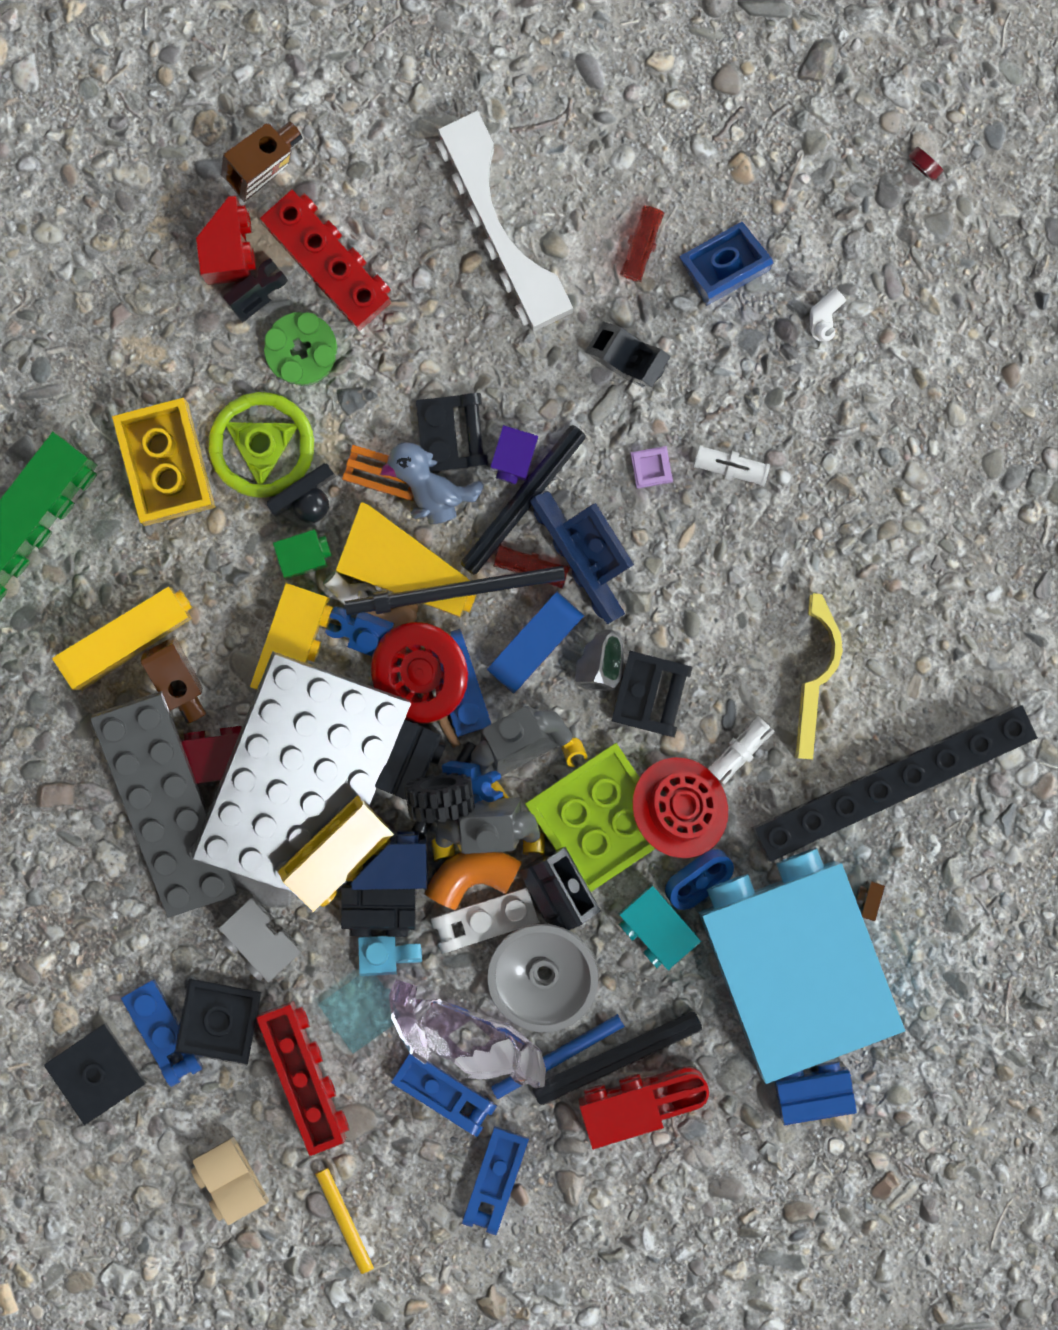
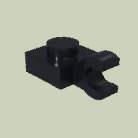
M271 258L265 260L259 266L256 279L252 274L243 281L236 283L223 296L242 323L269 303L271 299L268 295L272 291L283 287L288 281L282 271L269 277L278 268Z

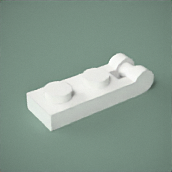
M527 888L430 919L433 929L438 930L441 942L438 943L441 954L539 923ZM462 921L465 934L455 937L451 924Z

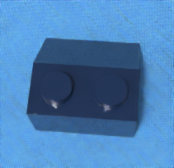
M418 830L397 831L396 837H391L390 842L377 855L373 854L363 864V869L352 880V890L427 889V836L419 837Z

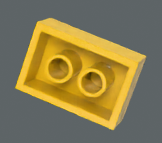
M184 398L112 416L140 524L148 526L216 508L189 404Z

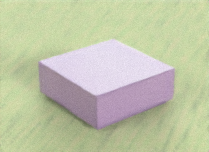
M667 446L630 453L637 489L673 483Z

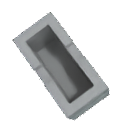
M252 897L218 928L223 933L220 940L232 953L235 954L238 950L248 960L245 967L258 981L264 977L269 983L303 949L285 929L277 933L269 924L274 917L255 897Z

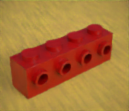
M292 189L263 214L260 220L264 227L360 332L391 304L390 297L387 295L391 289L378 274L372 278L364 270L363 266L367 262L354 247L347 251L338 241L342 234L329 220L324 224L314 214L318 210L314 202L305 193L298 196Z
M292 1001L259 1014L256 1019L309 1157L343 1144L347 1138L345 1132L349 1131L350 1128L343 1110L336 1111L332 1097L337 1096L330 1076L323 1077L318 1063L323 1062V1057L317 1042L313 1041L310 1043L305 1029L310 1027V1023L303 1006L297 1008L295 1002Z

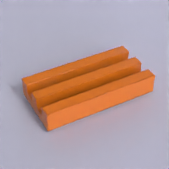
M352 445L347 467L343 474V481L413 501L410 487L408 491H404L352 475L355 468L407 484L398 478L380 475L381 468L357 461V457L360 455L387 464L389 455Z

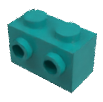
M652 884L619 912L623 921L618 925L632 941L637 937L643 941L648 947L643 953L656 968L663 964L669 971L702 942Z

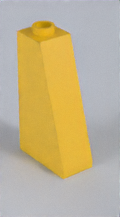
M363 502L360 503L336 568L337 573L380 589L388 590L391 593L471 581L371 506ZM476 595L421 604L461 618L463 611L470 613Z
M167 587L57 654L52 659L71 689L83 691L190 621L192 617L188 611L193 607L181 589L175 593L173 588Z

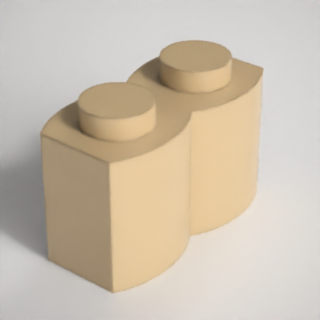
M234 1136L193 1160L195 1166L191 1169L193 1178L201 1189L206 1187L210 1192L213 1200L209 1201V1205L218 1221L224 1219L227 1225H230L269 1202L265 1190Z

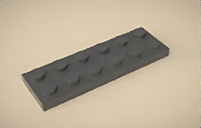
M162 691L92 714L90 719L167 918L236 896L238 890L230 871L195 860L191 856L208 811Z

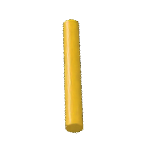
M329 1168L315 1173L360 1273L364 1274L374 1269V1266Z

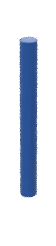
M619 1015L611 1017L543 1056L546 1072L625 1027ZM519 1070L491 1086V1089L496 1098L500 1099L532 1079L531 1077H526Z

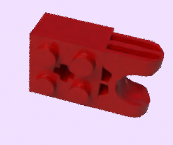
M683 1066L642 1079L640 1074L630 1075L619 1079L620 1085L610 1089H606L604 1084L584 1090V1097H580L578 1100L589 1140L594 1150L664 1128L662 1120L703 1107L709 1098V1087L698 1069L691 1066Z

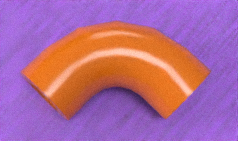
M459 852L444 861L432 876L424 895L445 907L456 910L466 891L474 885L484 884L506 894L522 861L503 852L470 854Z

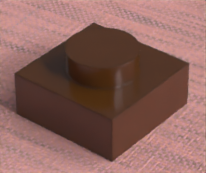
M867 880L865 887L859 886L855 899L863 918L876 921L885 889L884 885Z

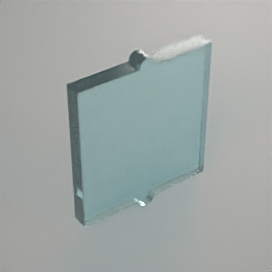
M359 975L318 1004L333 1025L332 1031L334 1033L338 1032L352 1054L405 1017L391 997L392 990L385 988L377 975Z

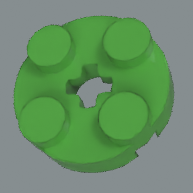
M295 312L287 314L278 319L265 335L264 354L267 364L279 379L289 384L298 386L313 385L323 380L333 368L338 350L335 335L330 326L313 313ZM297 340H301L302 343L309 342L311 344V347L307 349L308 356L304 359L299 355L292 356L291 350L295 348L294 342Z

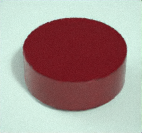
M916 147L908 156L911 164L931 181H935L944 171L932 157L919 147Z

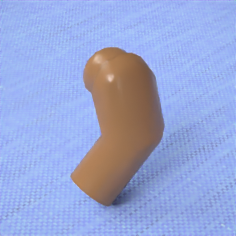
M418 605L396 607L391 609L389 613L376 614V611L366 613L394 623L393 628L401 624L414 622L417 618Z

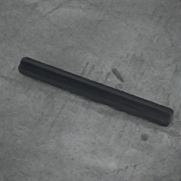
M571 425L462 559L461 565L464 569L473 575L479 572L532 506L530 500L545 490L585 440L586 435L583 431L574 425Z
M691 1011L546 1079L544 1087L540 1086V1083L535 1084L532 1087L533 1094L540 1105H545L700 1032L702 1024L697 1014Z

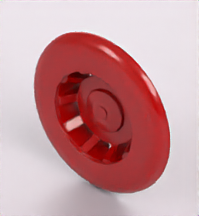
M409 622L391 629L379 641L371 661V678L374 688L410 701L411 705L404 720L415 723H430L448 716L460 704L467 688L468 669L462 650L448 633L428 623ZM408 647L412 652L409 653L405 648ZM399 658L403 659L401 664L397 663ZM397 672H400L402 678L401 681L398 678ZM404 685L411 690L410 693L403 687ZM434 689H436V697L432 693ZM418 693L424 694L423 698L417 697Z
M673 757L654 763L642 774L633 794V815L640 833L655 849L672 857L692 858L708 852L721 839L728 822V801L721 783L708 768L691 759ZM661 791L666 792L664 796L660 795ZM659 804L662 805V813L660 812ZM664 818L670 822V826L665 822ZM694 825L696 826L695 833H693L692 826ZM677 828H683L682 833L678 832Z

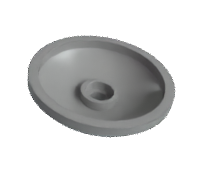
M551 924L528 925L509 934L496 948L488 969V987L492 1000L498 1010L515 1025L535 1032L559 1031L576 1023L591 1007L598 988V968L589 947L573 932ZM541 966H547L551 969L552 973L544 976L539 973L538 969Z

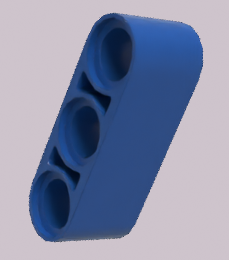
M557 591L492 662L487 671L514 694L585 615Z

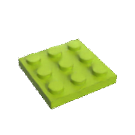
M614 743L525 803L554 848L558 850L566 846L591 892L655 850L640 833L633 815V794L640 777L617 743ZM664 818L665 822L670 826V822Z

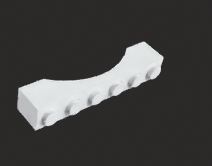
M478 110L438 129L441 140L435 142L443 161L451 160L457 172L452 174L451 177L459 194L467 193L472 206L468 207L467 210L475 227L477 228L482 225L488 238L483 240V244L491 260L498 258L504 270L498 274L507 293L514 291L520 303L514 306L522 325L530 324L534 332L572 314V304L558 275L540 267L526 257L509 239L499 223L492 204L489 187L494 143Z

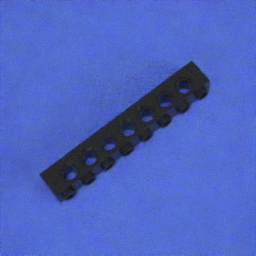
M1015 705L751 828L766 860L772 862L1025 745L1038 737L1023 705Z

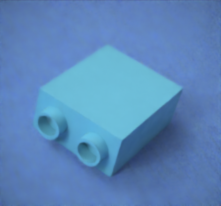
M817 848L801 852L777 862L776 865L782 880L755 891L748 874L708 888L707 891L713 906L698 912L758 1072L765 1084L905 1032L842 863L835 860L823 864Z

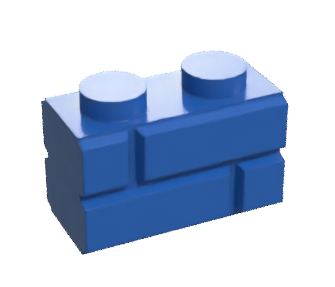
M839 1062L819 1064L818 1071L804 1073V1070L774 1081L780 1117L784 1126L857 1113L850 1071L846 1066L840 1067Z

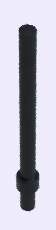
M563 566L391 594H388V590L374 592L372 597L344 602L347 615L376 611V614L389 613L391 608L563 581L565 580Z

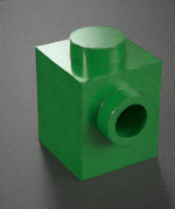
M315 529L273 542L283 577L286 580L328 567L326 558L332 556L326 536L319 537Z

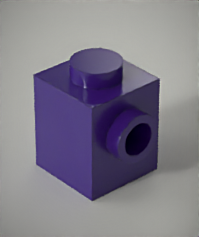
M503 425L490 466L491 471L497 472L495 478L515 485L518 479L526 481L538 442V436Z

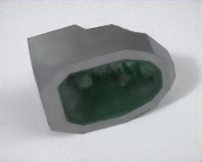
M602 630L595 634L593 640L585 646L582 658L577 661L575 685L596 691H613L621 679L624 660L623 644L619 634L613 630Z

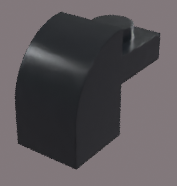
M605 321L602 322L585 351L586 354L606 368L642 388L645 385L653 387L654 383L663 375L665 365L671 357L662 349L641 342L622 327Z

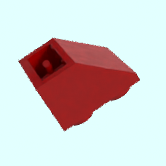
M228 196L196 237L200 275L207 285L240 282L251 275L250 270L256 269L254 248H251V243L246 241V234L252 233L249 211L247 212L246 205H240L236 196Z

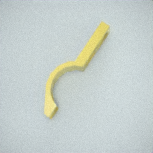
M812 593L809 596L808 615L819 620L828 631L832 648L831 659L824 672L813 681L803 683L801 686L795 758L812 760L819 686L827 682L838 669L843 653L841 633L823 595Z

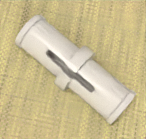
M700 445L694 468H701L725 475V479L730 481L733 478H737L764 487L770 464L739 457V453L735 451L728 454ZM716 461L723 462V463H726V464H728V465H724V464H721V463H717ZM733 466L741 467V468L747 469L748 471L743 470V469H739V468H736V467H733Z
M757 716L737 739L733 737L730 740V746L708 769L725 785L746 761L749 763L754 758L753 754L775 731Z

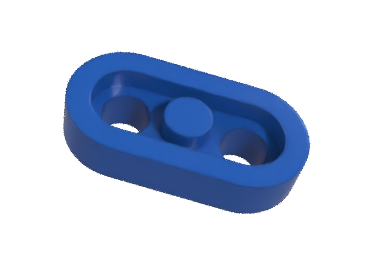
M709 850L668 880L665 886L666 897L677 909L686 910L694 907L709 896L708 888L730 880L734 872L732 861L722 850Z

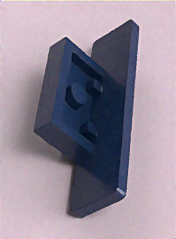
M549 491L532 498L530 502L534 507L533 512L539 523L546 526L553 538V545L556 551L566 558L572 568L574 580L589 595L592 600V608L597 616L604 619L606 624H609L625 615L624 610L610 590L607 582L634 566V563L597 504L590 505L567 521Z

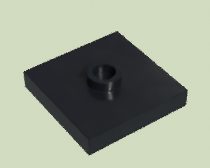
M189 978L174 1052L247 1066L261 992Z
M104 1023L44 1064V1067L84 1126L146 1084V1081L107 1023Z

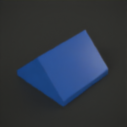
M743 221L679 256L706 306L769 272L774 264L771 256Z

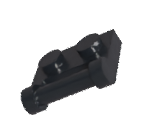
M481 393L416 400L420 446L424 451L432 453V460L437 461L436 465L429 467L431 473L489 466L488 455H485L483 451L479 405H482ZM464 407L469 456L459 458L453 408Z
M629 651L611 722L675 738L677 727L674 726L686 678L691 677L693 667ZM662 671L672 673L661 720L656 722L650 720Z

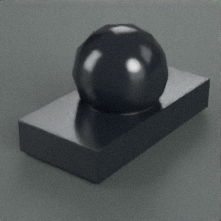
M323 463L268 500L266 505L275 517L293 506V510L300 520L307 523L320 521L328 512L329 500L327 495L319 488L336 476L329 465Z

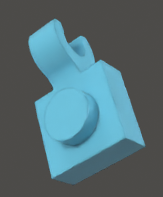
M358 937L360 976L397 974V963L422 962L421 944L396 946L395 937Z

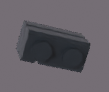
M404 720L386 765H384L374 787L407 801L405 786L409 785L410 781H416V778H428L426 774L431 763L439 764L446 747L445 744L440 743L443 735Z
M566 846L537 858L519 871L526 888L530 891L547 924L571 930L584 924L601 911Z
M342 884L341 929H349V936L357 937L371 936V930H386V936L408 937V930L416 929L417 889L352 890V884Z

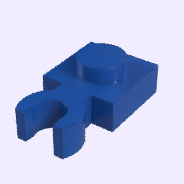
M334 607L330 618L338 620L341 626L329 623L325 633L332 638H342L344 636L350 638L348 648L373 657L379 641L387 632L393 629L394 623L368 613H359L355 619L351 615H347L344 608Z
M449 761L442 765V772L447 773V775L458 773V775L465 774L471 778L474 804L481 800L493 802L503 797V792L495 791L490 784L501 779L499 772L490 771L481 775L479 765L458 761Z

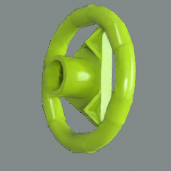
M270 392L248 393L229 402L219 412L210 430L208 453L214 470L228 487L250 497H273L303 478L307 473L314 455V435L308 418L297 404L282 395ZM266 405L272 406L287 415L294 423H245L229 421L251 406ZM226 426L258 484L249 483L233 473L226 464L223 456V433ZM298 428L300 434V456L295 467L289 474L270 484H264Z

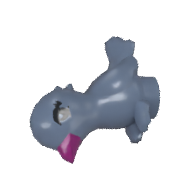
M400 443L391 450L388 462L382 467L380 475L398 478L409 485L414 501L417 504V507L410 512L412 518L416 520L427 516L429 524L443 523L457 517L455 506L461 502H476L484 489V484L481 481L474 482L466 487L456 486L448 479L429 471V467L437 464V461L432 460V453L424 451L414 443Z

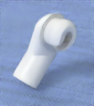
M836 288L832 289L810 310V332L818 341H830L835 335L832 314L846 302L845 297Z
M336 571L323 583L344 605V601L372 597L374 592H378L376 587L368 583L348 584Z

